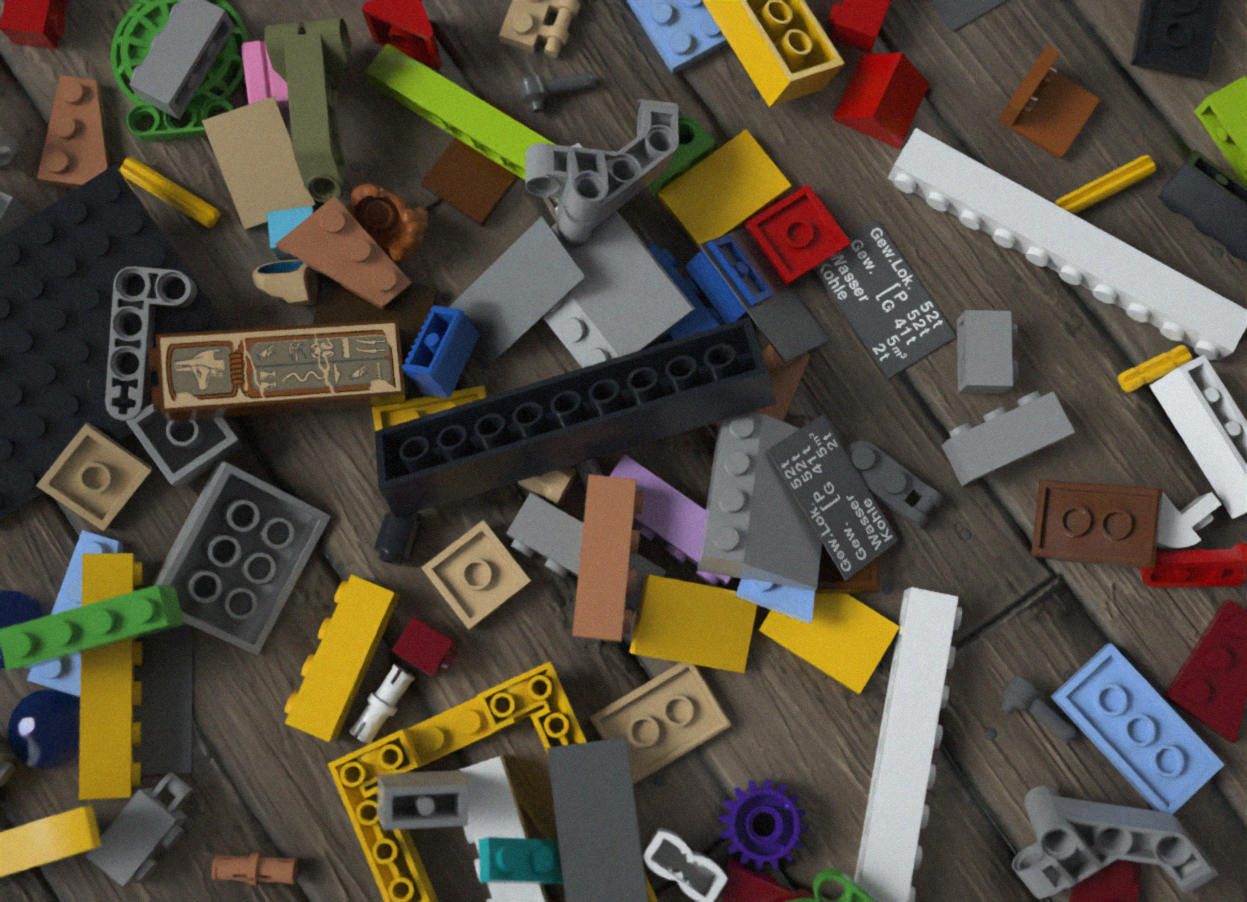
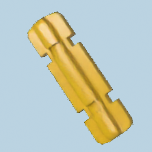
M1180 345L1167 353L1160 354L1139 364L1135 368L1133 367L1118 375L1117 379L1122 390L1129 393L1140 388L1143 384L1146 385L1169 374L1176 368L1192 361L1193 358L1185 345Z

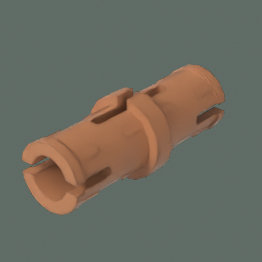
M253 852L250 856L215 854L211 871L212 880L248 882L249 886H258L260 882L295 884L298 876L299 862L297 857L263 856L260 852Z

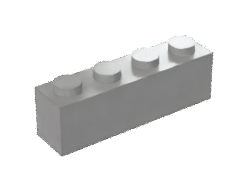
M530 493L506 532L508 537L514 540L511 547L530 558L534 552L547 559L545 567L562 577H565L567 572L578 577L584 523ZM630 553L629 569L636 570L634 594L626 593L625 609L633 610V616L634 612L638 611L644 575L650 574L665 577L667 571L638 554Z

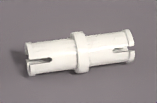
M393 664L391 671L377 692H371L368 696V705L349 732L353 736L359 735L357 739L368 745L371 744L388 716H394L398 710L396 704L410 683L414 681L415 676L411 673L407 674L406 669Z

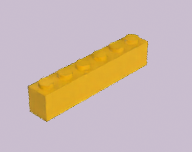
M134 553L82 554V606L135 591V586H143V562H136V555ZM133 639L81 654L79 800L128 798L133 794V787H141V762H134V746H141L142 723L134 722V706L142 705V681L135 682V665H142V641H135Z

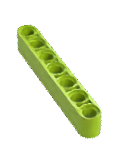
M389 44L384 46L363 73L365 78L379 91L525 180L526 150L528 147L538 143L556 145Z

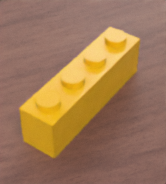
M352 574L348 582L345 580L341 582L334 597V602L338 604L332 618L326 617L320 627L318 639L321 640L317 652L315 655L311 653L303 665L301 675L305 678L299 692L296 690L292 692L285 706L284 712L288 714L285 724L327 742L337 741L400 595Z

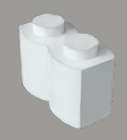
M657 828L642 851L646 864L656 874L666 879L677 880L681 889L698 902H714L728 880L716 861L703 853L691 851L684 839L668 829Z

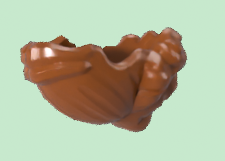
M364 184L353 190L350 198L351 202L346 206V209L387 256L396 264H400L404 259L414 257L417 249L424 244L423 235L426 234L428 229V211L423 207L410 209L405 200L396 193L384 189L383 186Z

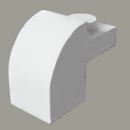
M1163 492L1157 550L1176 551L1200 542L1201 538L1197 535L1196 531L1209 524L1214 519L1211 512L1222 505L1212 492L1199 496L1178 511Z

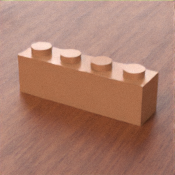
M588 475L573 638L622 643V634L631 633L633 610L625 609L626 593L634 594L636 570L629 569L630 553L638 554L640 530H634L632 527L634 514H642L644 494L643 490H636L637 479Z

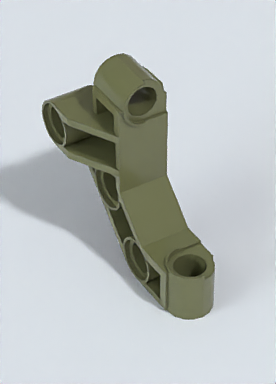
M343 17L309 20L306 22V27L302 22L266 25L264 39L272 68L287 83L293 153L305 189L313 199L322 203H326L333 196L338 199L347 169L339 142L336 99L352 43L346 22Z

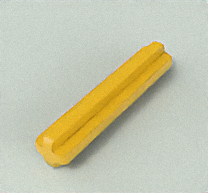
M1143 155L1057 199L1054 204L1075 215L1151 176L1156 171V164L1151 156Z
M128 157L124 164L121 165L120 171L125 178L205 227L212 228L219 220L220 212L215 207L135 158Z

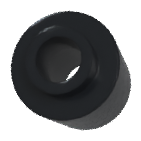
M390 509L389 513L384 514L373 550L380 553L379 560L401 566L403 560L411 561L422 524L419 523L420 513L415 512L396 518Z

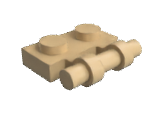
M512 0L499 33L500 42L534 53L540 40L547 43L544 53L556 58L560 48L564 47L568 40L569 32L567 30L571 19L575 18L580 8L579 0ZM550 12L558 14L554 25H545Z

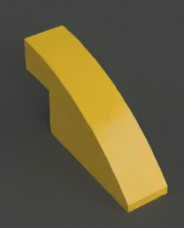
M93 804L1 832L0 878L101 847L102 844Z

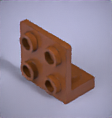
M1047 45L1008 102L998 122L1057 159H1061L1099 103V98L1057 73L1058 68L1053 66V63L1060 52Z

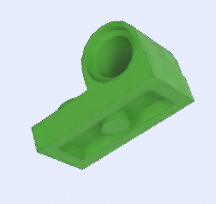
M679 116L678 120L679 135L690 137L692 142L683 145L678 143L677 150L667 171L646 187L655 199L660 190L714 152L715 140L692 117Z

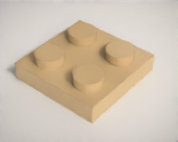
M86 422L36 486L104 531L152 471L153 467Z
M484 520L421 567L468 630L473 629L532 583Z

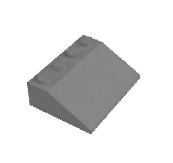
M617 210L593 228L589 239L580 244H573L564 240L558 232L557 223L551 226L586 277L543 316V319L582 368L656 346L696 309Z
M748 412L719 422L697 571L771 582L777 585L812 591L817 590L822 541L767 452L768 449L800 428L756 412Z
M219 460L150 587L156 585L175 586L183 622L258 656L331 516L231 464Z

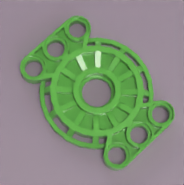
M130 0L135 6L127 12L118 24L112 40L110 56L113 74L120 89L135 105L127 115L126 122L128 128L142 142L208 137L202 120L210 118L211 114L217 109L234 110L229 100L234 97L245 80L243 57L238 56L237 40L242 39L243 43L250 41L241 18L225 0H206L228 12L236 21L238 27H235L184 111L192 115V121L187 127L176 128L173 124L175 117L142 101L135 92L133 95L123 79L129 78L132 81L134 69L137 65L143 63L151 50L153 38L157 33L162 32L170 19V11L173 5L180 0ZM120 55H121V60H122V63H121V64H119V56H120ZM239 68L236 78L228 86L227 84L232 79L235 69ZM151 115L155 118V124L150 130L145 132L137 130V122L141 117Z

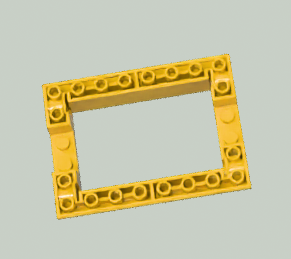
M551 661L477 694V697L417 725L399 730L327 764L384 902L439 901L409 830H383L377 816L378 774L412 772L530 716L546 753L547 748L587 743ZM644 871L648 902H658Z

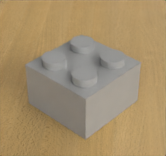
M152 403L132 419L126 420L169 483L178 491L215 467L219 460L224 461L244 447L223 417L165 421L161 410H154Z

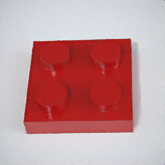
M809 184L749 220L745 225V229L786 287H789L841 254L851 244Z

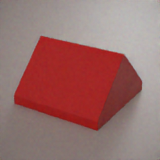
M372 0L364 3L361 10L375 44L382 47L389 44L418 62L440 71L443 65L433 29L421 0Z
M903 53L863 54L832 120L900 149L930 83Z

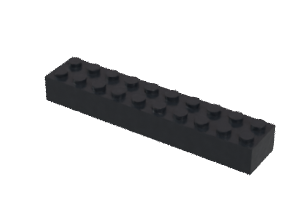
M750 317L377 430L375 431L378 489L395 517L398 518L775 405L776 401L768 371Z

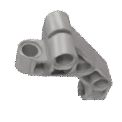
M638 99L637 104H640L637 120V137L618 152L538 143L528 147L526 150L525 167L526 190L535 196L558 198L557 227L559 234L564 240L573 244L587 241L592 234L593 228L667 171L679 143V107L677 103Z
M1048 786L1032 788L1025 797V808L1033 826L1037 842L1017 854L1012 862V868L1036 898H1046L1050 895H1055L1065 888L1068 889L1116 859L1161 865L1168 875L1174 878L1182 893L1185 892L1186 894L1220 875L1198 842L1193 840L1180 821L1172 814L1064 798L1055 789ZM1115 828V829H1114L1113 831H1111V832L1102 833V832H1104L1106 829ZM1167 837H1172L1168 841H1163Z

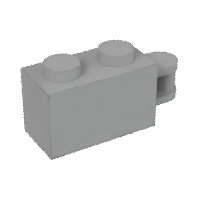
M173 772L168 773L155 789L152 787L139 789L100 837L102 846L90 850L86 857L122 887L137 881L140 883L144 882L157 867L158 863L154 859L162 849H170L183 834L184 830L181 828V825L188 817L180 811V808L191 796L194 789ZM167 790L175 796L172 803L163 797Z

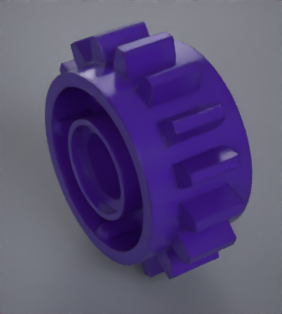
M765 778L762 787H757L754 780L751 779L748 780V790L743 792V790L736 786L733 789L737 796L734 801L728 799L723 801L726 807L729 808L728 814L719 815V821L727 823V829L721 831L720 836L721 838L732 839L733 842L727 848L730 854L738 850L742 852L739 860L740 863L745 865L752 858L754 859L756 869L761 870L764 861H769L775 869L778 868L779 858L784 857L789 861L793 859L790 852L793 846L802 849L803 844L798 840L799 833L808 832V827L800 824L799 818H802L807 813L804 809H796L794 807V804L799 799L796 794L788 797L784 796L786 785L781 783L773 790L770 779ZM761 812L770 813L773 818L771 831L764 835L755 833L752 827L754 817Z

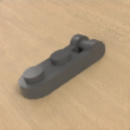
M856 441L845 449L846 454L871 495L913 527L921 530L928 522L926 516L933 508L938 509L945 498L941 493L923 483L874 444L868 441ZM911 492L920 498L914 507L904 501Z

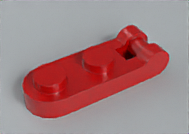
M1238 543L1232 549L1157 550L1155 569L1139 568L1142 581L1145 585L1154 588L1243 585L1247 581V544Z

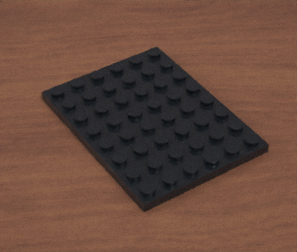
M115 164L0 237V522L45 493L36 485L86 422L96 427L118 444L135 434L126 420H118L112 417L105 405L113 285L115 276L120 270L132 266L176 270L190 277L196 284L197 295L191 305L185 308L156 307L153 347H156V334L231 330ZM142 276L131 278L127 284V290L131 296L141 294L145 288V281ZM176 279L170 282L167 287V294L170 299L176 300L184 295L186 288L183 280ZM137 314L131 315L125 320L124 328L128 335H135L142 328V320ZM129 353L122 359L123 371L127 375H131L138 370L139 359L134 353ZM158 371L151 373L149 405L153 403L152 386H159ZM120 380V385L128 386L129 390V386L138 387V381ZM127 396L124 399L120 398L119 404L128 410V408L135 407L136 402Z

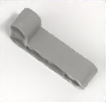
M132 266L125 267L115 276L105 395L106 409L115 419L130 420L141 410L149 406L152 373L149 348H152L154 345L156 307L185 308L193 303L197 295V287L194 281L180 271ZM135 276H142L145 281L143 292L137 296H131L127 290L129 280ZM181 279L185 283V293L181 298L172 300L167 294V287L173 280ZM137 314L142 320V328L137 334L130 336L124 328L125 320L129 316ZM129 353H134L139 359V367L135 373L127 375L122 369V359ZM120 380L138 381V387L129 386L128 390V386L120 385ZM129 396L130 399L135 400V407L126 410V407L120 406V398L124 399Z

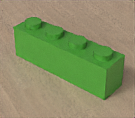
M156 585L0 629V645L6 671L24 670L183 626L184 622L175 586Z

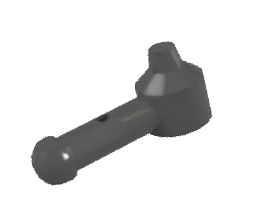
M591 72L545 80V77L541 75H530L522 78L518 85L522 102L529 105L533 113H540L543 111V103L548 99L549 95L582 89L586 91L591 90L596 85V78Z
M1015 675L1003 689L1005 700L1001 709L1009 715L1015 710L1028 709L1053 731L1060 740L1065 743L1073 740L1076 734L1075 729L1038 698L1039 692L1036 690L1034 683L1027 678Z

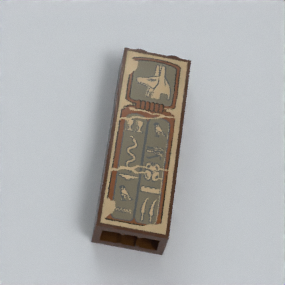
M398 319L156 334V347L149 348L151 371H158L159 386H152L154 410H161L165 421L404 404L405 400Z

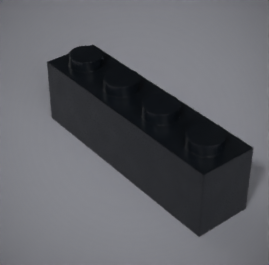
M1195 149L1169 179L1157 197L1163 201L1170 211L1181 214L1194 223L1195 228L1200 233L1211 236L1224 245L1227 252L1233 257L1247 262V186Z

